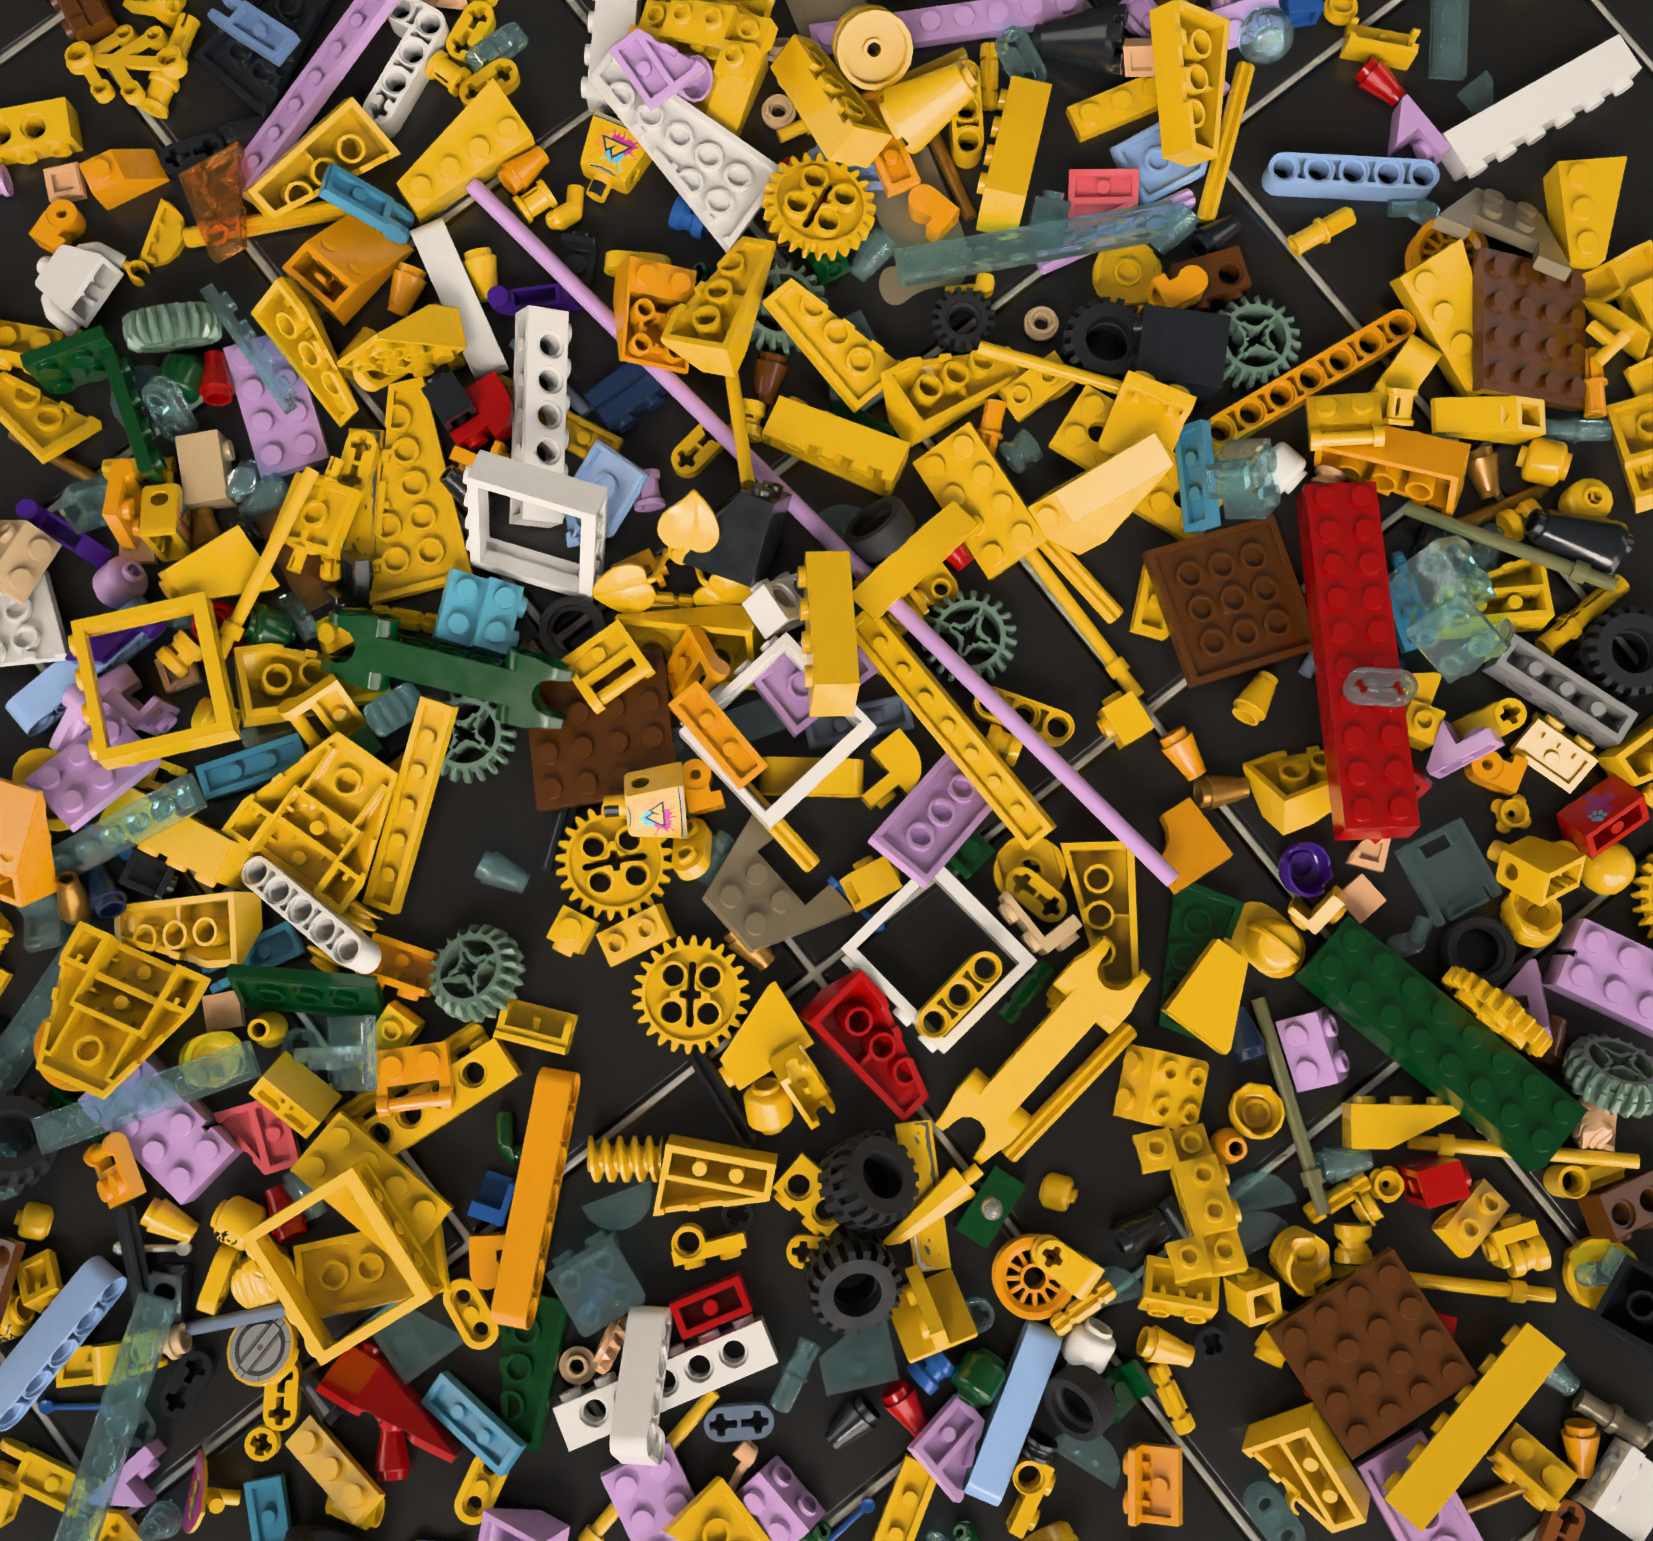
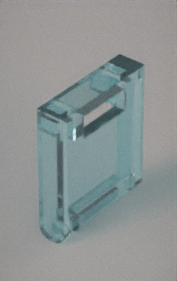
M1462 817L1456 818L1394 851L1436 927L1446 924L1440 909H1442L1449 921H1453L1489 902L1490 899L1482 887L1485 886L1489 894L1494 898L1502 894L1500 885ZM1445 835L1451 846L1426 859L1419 847Z

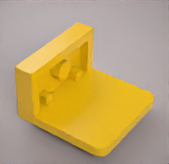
M1128 370L1099 439L1098 448L1105 453L1114 455L1158 431L1172 454L1197 397L1190 395L1189 390L1180 385L1170 384L1168 386L1155 381V377L1147 372H1132Z
M1129 1044L1123 1060L1113 1115L1165 1128L1169 1127V1129L1174 1130L1198 1124L1209 1071L1208 1063L1203 1060Z

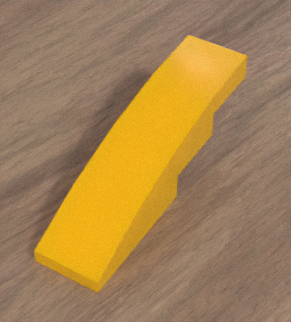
M953 500L915 532L905 544L891 554L853 590L854 602L876 622L900 598L903 599L926 575L929 576L979 525Z

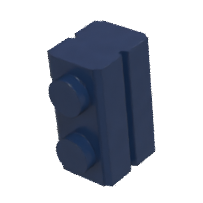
M626 362L585 392L584 397L605 428L614 434L618 430L621 433L629 430L637 422L636 416L647 409L648 412H651L662 405L665 401L664 396L667 394V390L642 365Z

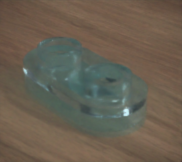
M163 376L150 378L141 391V397L161 434L169 441L176 443L175 436L195 433L198 427L196 418L179 387L172 380Z
M1258 1481L1247 1487L1243 1496L1245 1510L1267 1541H1282L1281 1535L1286 1530H1291L1293 1533L1289 1541H1305V1530L1272 1484ZM1264 1498H1269L1271 1501L1269 1508L1266 1510L1259 1509L1260 1501Z

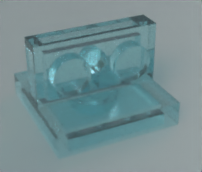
M376 1015L327 1017L328 1047L294 1048V1063H308V1070H328V1085L335 1091L377 1090Z

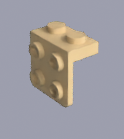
M0 520V592L17 604H24L62 545L27 520Z
M1008 891L997 898L1000 906L996 910L1009 926L1015 923L1023 934L1019 939L1031 954L1038 952L1043 956L1054 948L1058 952L1063 951L1080 937L1076 931L1083 925L1074 914L1065 918L1043 935Z

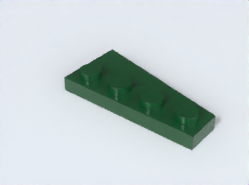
M1194 882L1175 895L1172 894L1157 1025L1188 1038H1194L1192 1033L1160 1009L1211 940L1220 939L1223 941L1224 938L1231 940L1245 903Z
M540 1293L537 1313L531 1329L524 1330L499 1325V1334H502L500 1373H502L503 1393L500 1394L501 1420L527 1444L524 1450L536 1453L542 1448L572 1300Z

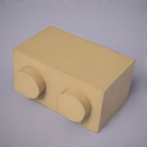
M217 429L175 436L185 505L192 511L200 507H210L214 511L238 506L236 495L240 494V484L237 475L232 473L231 461L235 460V451L231 440H227Z

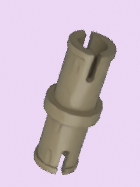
M1584 1388L1580 1389L1575 1395L1571 1406L1572 1410L1578 1411L1600 1424L1601 1430L1611 1434L1614 1432L1636 1445L1639 1449H1644L1647 1446L1653 1433L1651 1427L1625 1414L1623 1408L1617 1404L1609 1405L1590 1394Z

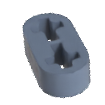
M752 1401L719 1404L713 1406L707 1412L704 1420V1429L707 1436L716 1442L761 1439L771 1433L774 1427L775 1416L772 1408L765 1402ZM758 1410L761 1411V1416L768 1417L769 1421L763 1422L762 1429H755L754 1423H742V1419L753 1418L754 1411ZM719 1413L724 1415L725 1420H737V1424L726 1425L725 1432H718V1427L711 1426L710 1422L715 1421Z

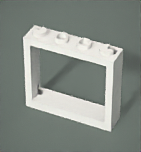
M479 450L473 465H470V467L466 466L463 474V483L467 484L464 506L468 507L465 528L469 529L466 550L470 551V565L568 596H581L593 602L592 590L594 584L604 574L608 488ZM488 491L581 518L580 564L491 538L489 533Z
M787 632L780 638L774 635L761 646L762 655L753 663L749 659L743 662L733 673L736 679L727 687L720 684L709 695L723 711L783 654L804 674V665H807V654H802V648ZM855 704L853 716H844L855 728L768 810L763 807L745 786L741 790L736 788L682 722L680 724L683 727L679 730V736L759 821L770 830L874 733L877 727Z
M943 867L933 878L934 882L1016 963V966L944 1038L930 1039L922 1035L918 1037L932 1053L938 1049L941 1053L945 1054L1037 960ZM912 879L840 949L845 954L841 960L852 972L860 969L865 973L885 997L896 1006L892 1013L906 1027L911 1023L914 1024L915 1015L918 1011L857 948L920 887ZM924 1018L923 1024L925 1029L930 1033L936 1032L937 1030Z

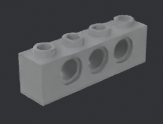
M1516 634L1499 643L1482 670L1546 713L1556 716L1566 726L1583 735L1602 749L1620 744L1639 714Z

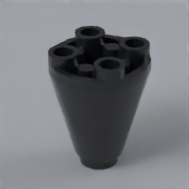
M1108 3L1043 21V24H1035L1033 30L1034 53H1041L1043 57L1104 75H1122L1123 45L1125 38H1129L1128 36H1123V26H1127L1128 4Z
M1536 508L1530 512L1523 525V534L1528 536L1529 540L1539 549L1575 563L1578 559L1592 564V569L1613 577L1616 575V568L1620 564L1622 557L1632 550L1635 542V537L1628 534V527L1623 521L1607 517ZM1587 582L1583 583L1586 586L1595 587V585Z

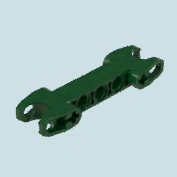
M338 608L329 611L328 622L350 633L354 639L355 651L352 657L327 656L326 659H322L320 669L329 674L333 673L335 677L344 680L350 685L370 690L385 691L389 689L391 677L498 703L495 718L509 725L521 728L562 729L566 725L567 715L545 704L540 696V685L542 681L547 680L571 681L572 678H575L576 667L556 659L546 652L526 647L510 646L507 650L506 660L398 634L401 619L393 614L377 610Z

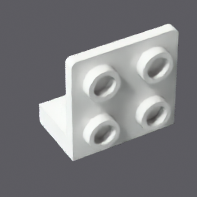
M1615 1437L1594 1469V1477L1587 1480L1575 1500L1633 1541H1644L1653 1528V1462L1645 1458V1454L1635 1447Z

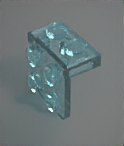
M1460 535L1436 539L1388 575L1389 587L1416 633L1420 636L1430 634L1465 608L1487 603L1497 596L1491 587L1490 577L1485 571L1480 569L1472 556L1471 546Z
M1457 593L1409 624L1406 629V635L1450 684L1463 675L1468 676L1472 674L1481 664L1489 659L1497 658L1504 654L1512 645L1511 639L1516 627L1507 617L1493 626L1466 594Z
M603 1229L592 1234L584 1240L586 1247L575 1254L571 1248L552 1259L555 1266L551 1267L546 1273L578 1332L584 1337L592 1335L641 1305L646 1299L643 1288L619 1248L622 1241L615 1229L608 1234Z

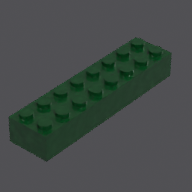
M1347 916L1336 925L1294 977V979L1442 1101L1454 1107L1460 1113L1459 1115L1529 1172L1547 1166L1588 1111V1109L1350 916Z

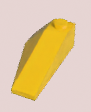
M768 52L764 54L757 64L750 84L744 83L742 79L724 76L723 79H718L713 72L717 60L706 59L711 66L713 74L711 90L702 101L690 102V104L739 138L769 69Z
M742 236L717 263L718 269L706 282L701 280L694 288L695 294L685 305L680 303L674 309L661 336L662 343L702 372L735 378L748 349L776 249L775 241Z
M281 276L274 281L252 310L251 315L341 428L358 412L359 408L342 368L337 365L338 358L317 308L311 302L309 295L300 288L294 279Z
M972 350L970 354L951 356V353L940 354L938 358L922 359L921 356L908 358L882 371L880 374L888 421L894 427L901 440L910 442V447L982 406L985 399H993L998 396L999 391L1026 372L1025 368L977 354L978 350Z
M1155 431L1046 492L1031 504L1028 509L1047 539L1079 556L1106 542L1176 461L1159 432Z
M729 604L622 613L615 616V621L617 619L621 621L642 652L663 649L666 661H669L688 626H701L718 658L724 660L730 666V673L727 678L718 684H723L725 687L736 679L733 673L743 662L749 659L753 663L763 654L760 648L766 642L747 611L741 605ZM752 684L746 688V690L757 691Z
M275 643L234 647L237 695L243 727L286 722L277 710L279 704L287 698L297 697L329 676L330 674L321 670L320 667L322 659H326L327 656L331 655L317 653L318 651L309 649L302 651L285 648L283 645ZM337 678L356 706L392 698L390 686L385 691L370 690L350 685L344 680ZM312 708L303 713L305 717L317 715Z
M1319 746L1307 747L1306 753L1287 756L1286 751L1273 752L1243 764V771L1262 816L1283 836L1314 824L1331 812L1324 750H1320Z
M232 891L126 904V910L114 918L115 938L120 942L142 950L161 953L176 960L195 963L203 968L228 967L229 964L242 965L263 929L261 898L254 892Z

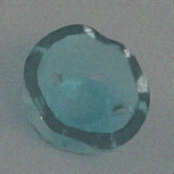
M1276 6L1262 7L1252 11L1242 23L1238 35V45L1243 57L1254 64L1260 65L1278 62L1290 50L1294 41L1295 31L1291 19L1283 10ZM1267 19H1270V25H1267ZM1250 33H1254L1255 38L1251 37Z

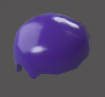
M1306 840L1291 844L1285 849L1279 859L1278 875L1286 889L1299 896L1309 898L1324 894V886L1333 878L1329 855L1323 846Z

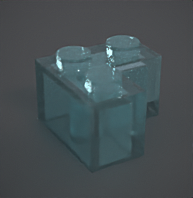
M1229 439L1206 464L1209 498L1223 499L1225 519H1267L1279 505L1281 497L1280 487L1275 485L1274 482L1277 455L1271 449V439Z

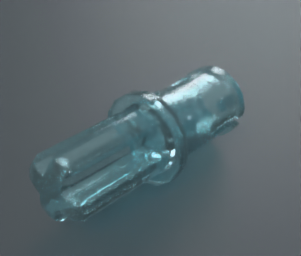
M1572 416L1570 420L1545 419L1546 435L1540 436L1557 441H1568L1571 445H1575L1578 441L1606 442L1611 438L1612 424L1603 420H1579L1577 416Z
M247 459L245 464L244 461H241L237 468L229 473L227 479L228 487L225 490L227 498L233 497L236 502H241L246 495L255 490L257 478L260 475L255 461Z
M802 1336L799 1337L798 1344L787 1366H782L781 1370L784 1373L770 1400V1405L774 1409L782 1413L790 1412L803 1383H808L809 1381L807 1375L818 1352L821 1350L820 1345L809 1339L807 1341Z

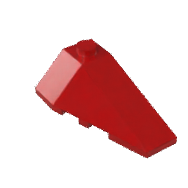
M857 969L822 988L798 1012L797 1016L905 1123L928 1099L929 1094L914 1060L906 1049L902 1040L903 1035L899 1026L895 1024L885 995L862 970Z
M365 1339L339 1356L316 1388V1392L358 1417L362 1411L374 1415L375 1419L379 1422V1427L388 1432H391V1430L407 1432V1438L412 1444L450 1463L457 1458L462 1450L461 1446L444 1425L420 1403L422 1398L392 1361L381 1353V1346L370 1339Z

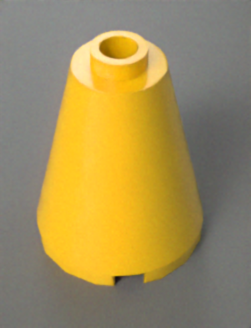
M961 62L953 63L885 88L878 93L879 98H884V101L879 104L880 111L894 137L897 140L903 137L909 143L904 149L914 155L922 151L977 94L978 76L971 65L967 64L964 66Z

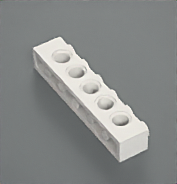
M528 305L515 313L514 414L512 421L511 459L568 476V467L565 463V449L569 442V431L565 427L566 414L570 407V396L566 393L567 379L571 372V361L567 358L568 344L572 337V326L568 323L569 312ZM540 341L547 345L549 355H546L541 350ZM539 376H542L547 381L548 390L541 387ZM538 411H541L546 416V426L539 421ZM537 446H540L545 451V461L539 458ZM510 497L509 524L551 528L563 524V519L566 516L565 513Z
M748 1313L733 1320V1327L719 1332L718 1327L701 1333L697 1336L699 1341L685 1347L684 1342L670 1346L666 1370L673 1373L676 1383L671 1387L663 1388L660 1413L778 1363L779 1355L763 1315L754 1318L752 1313ZM732 1340L739 1341L744 1346L745 1353L739 1358L729 1357L724 1350V1345ZM696 1355L705 1356L710 1362L709 1370L703 1373L694 1371L691 1368L690 1359ZM615 1371L594 1380L595 1386L583 1391L580 1386H576L559 1395L561 1400L557 1401L553 1407V1412L569 1452L610 1435L619 1375L616 1376ZM593 1399L600 1400L605 1405L606 1413L599 1417L593 1416L587 1409V1402Z

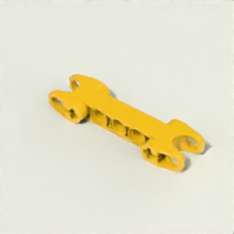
M1105 935L1087 950L1075 956L1052 984L1065 996L992 1077L989 1078L979 1068H974L956 1088L949 1104L937 1119L935 1125L942 1131L961 1117H972L980 1121L985 1128L986 1137L979 1145L973 1157L980 1165L995 1153L1008 1146L1026 1127L1032 1116L1020 1105L1087 1031L1097 1023L1108 1034L1112 1033L1131 1013L1138 997L1151 980V975L1144 969L1123 984H1112L1104 980L1099 972V964L1112 946V941Z

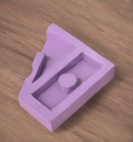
M639 28L609 48V51L651 112L706 72L702 63L697 60H691L679 53L677 49L655 40L653 36Z
M954 1393L909 1444L907 1449L953 1502L960 1503L965 1494V1491L961 1489L967 1468H972L976 1455L975 1445L981 1437L985 1420L973 1407L960 1401L955 1396L956 1393Z

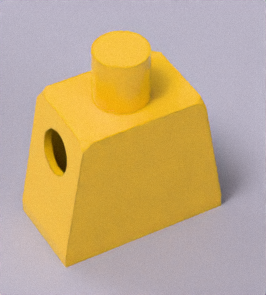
M1527 836L1510 845L1500 840L1493 841L1488 849L1487 858L1498 863L1495 877L1498 883L1531 902L1543 906L1579 887L1586 854L1534 836Z

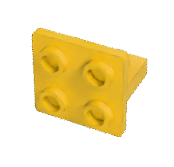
M919 1264L905 1269L909 1283L903 1285V1294L898 1295L901 1302L898 1308L891 1309L893 1313L891 1318L909 1363H914L977 1337V1329L951 1269L925 1279Z

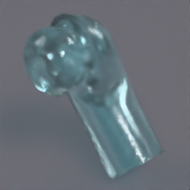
M1422 198L1390 199L1387 205L1388 217H1408L1420 225H1425L1440 214V208L1436 203Z
M1417 915L1410 932L1392 935L1387 940V947L1400 958L1420 953L1425 946L1434 921Z
M1609 1245L1601 1261L1584 1262L1576 1267L1574 1273L1577 1282L1586 1287L1610 1284L1627 1254Z

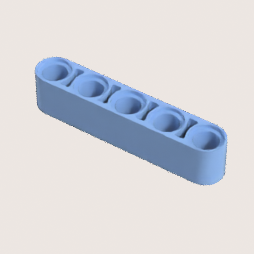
M1281 152L1272 157L1262 175L1261 182L1264 190L1274 196L1418 203L1423 201L1437 184L1440 173L1436 164L1426 159ZM1274 170L1283 171L1287 178L1278 177ZM1309 172L1319 174L1322 180L1313 179ZM1343 174L1352 175L1356 182L1348 181ZM1378 176L1387 177L1391 184L1382 182ZM1413 177L1420 178L1421 180H1423L1425 185L1422 186L1417 184L1414 181Z
M141 596L138 599L130 600L117 611L149 604V602ZM143 632L138 634L107 664H95L97 678L121 662L127 663L158 636L149 639ZM67 660L55 661L7 702L5 709L28 736L32 737L40 734L63 716L66 707L62 704V697L65 691L76 683L74 671L79 669V664H74Z
M97 1255L90 1258L79 1268L0 1365V1431L10 1429L21 1420L126 1289L128 1284L127 1278L102 1256Z
M1027 1319L1025 1321L1006 1369V1381L995 1397L975 1449L976 1455L972 1468H968L963 1482L962 1490L966 1494L997 1507L1000 1505L1062 1344L1063 1336H1059L1052 1327L1035 1320Z

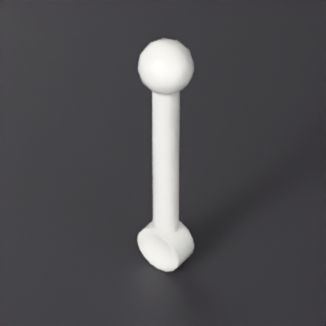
M118 1241L113 1246V1252L116 1255L122 1256L120 1241ZM181 1241L178 1244L144 1245L146 1252H177L180 1256H186L192 1251L191 1242L189 1244Z

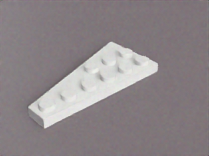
M609 51L591 74L590 82L727 253L761 209L765 185L769 182L771 172H777L779 165L677 94L651 112Z
M47 570L44 572L24 604H17L0 592V667L66 660L65 657L70 653L49 572Z

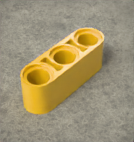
M963 58L954 63L961 62L964 66L967 64L971 65L978 76L979 83L976 85L977 94L960 110L969 111L973 116L964 118L957 113L949 122L950 152L952 161L956 166L962 169H970L975 167L981 160L984 144L983 111L979 67L972 60ZM964 143H969L973 145L975 149L972 151H965L961 149L960 145Z
M1413 333L1370 391L1379 392L1382 417H1385L1388 399L1385 387L1417 390L1442 355L1440 351Z
M991 686L1014 710L1022 708L1030 712L1032 722L1029 725L1051 747L1062 746L1071 738L1074 733L1075 724L1068 713ZM976 697L974 698L972 712L978 720L991 725V722L1001 725L1003 730L1010 732L992 713L983 711L980 707V701ZM1056 720L1065 726L1066 731L1063 737H1054L1049 733L1047 727L1050 721Z
M762 757L768 767L759 774V792L762 795L783 796L822 758ZM846 758L805 797H862L864 760Z
M988 951L971 955L919 1009L914 1020L917 1032L923 1037L930 1039L942 1038L1001 976L1002 963L998 956ZM980 958L987 959L992 965V973L986 979L978 977L975 973V963ZM956 984L963 986L967 992V999L960 1006L954 1005L949 999V991ZM930 1011L938 1013L942 1020L940 1029L934 1033L927 1031L923 1024L925 1015Z

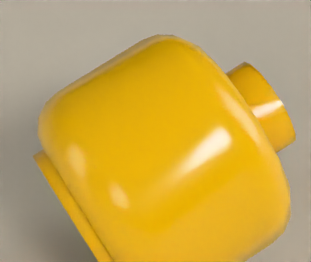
M1054 1172L1044 1177L1039 1191V1199L1042 1206L1064 1212L1069 1208L1070 1203L1075 1204L1078 1190L1073 1189L1074 1180L1072 1177Z
M30 1201L26 1204L24 1211L18 1209L14 1224L19 1225L18 1235L35 1241L45 1239L49 1234L55 1215L53 1214V1208L46 1204Z

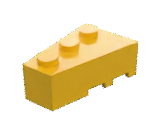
M1627 156L1558 161L1543 178L1549 228L1572 269L1586 273L1597 268L1606 259Z
M1525 559L1508 562L1484 575L1479 574L1445 588L1439 592L1429 605L1432 623L1438 639L1541 631L1555 616L1546 567Z
M670 1134L665 1147L653 1216L688 1210V1212L698 1211L700 1208L723 1205V1207L770 1201L778 1154Z
M1314 1402L1248 1425L1241 1451L1250 1459L1254 1456L1270 1471L1269 1476L1276 1483L1281 1481L1296 1494V1501L1331 1533L1366 1523L1371 1495Z

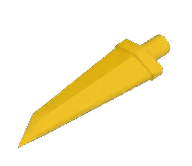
M973 1163L962 1174L954 1166L949 1169L936 1186L883 1240L884 1245L904 1243L968 1199L971 1200L976 1195L971 1185L984 1175L982 1170L976 1163Z

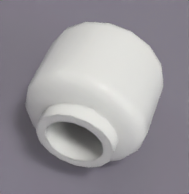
M1285 442L1277 443L1273 448L1266 444L1253 459L1258 464L1253 473L1255 479L1275 495L1282 494L1284 491L1289 495L1307 475V472L1304 470L1306 460Z
M1088 1317L1080 1324L1072 1325L1073 1329L1069 1331L1061 1346V1353L1067 1361L1066 1366L1070 1364L1074 1366L1086 1365L1098 1374H1101L1116 1348V1342L1112 1337L1113 1331L1109 1326L1098 1319Z

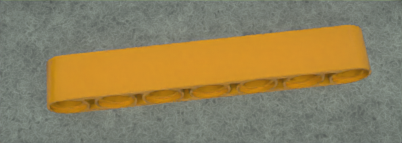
M1404 309L1393 310L1212 416L1208 420L1210 421V428L1219 429L1225 435V440L1218 441L1212 437L1213 454L1217 455L1225 452L1306 404L1307 396H1320L1398 350L1416 329L1414 316ZM1389 325L1397 326L1401 330L1402 335L1393 334L1390 331ZM1359 342L1369 344L1372 348V353L1363 351ZM1330 359L1338 360L1342 364L1343 370L1334 369L1330 364ZM1300 377L1310 378L1314 387H1305L1301 383ZM1270 394L1280 395L1284 400V405L1274 404L1271 401ZM1240 412H1250L1254 416L1255 422H1245L1241 418Z
M542 1067L538 1073L491 1305V1323L524 1330L531 1329L534 1323L579 1097L581 1077L578 1072Z

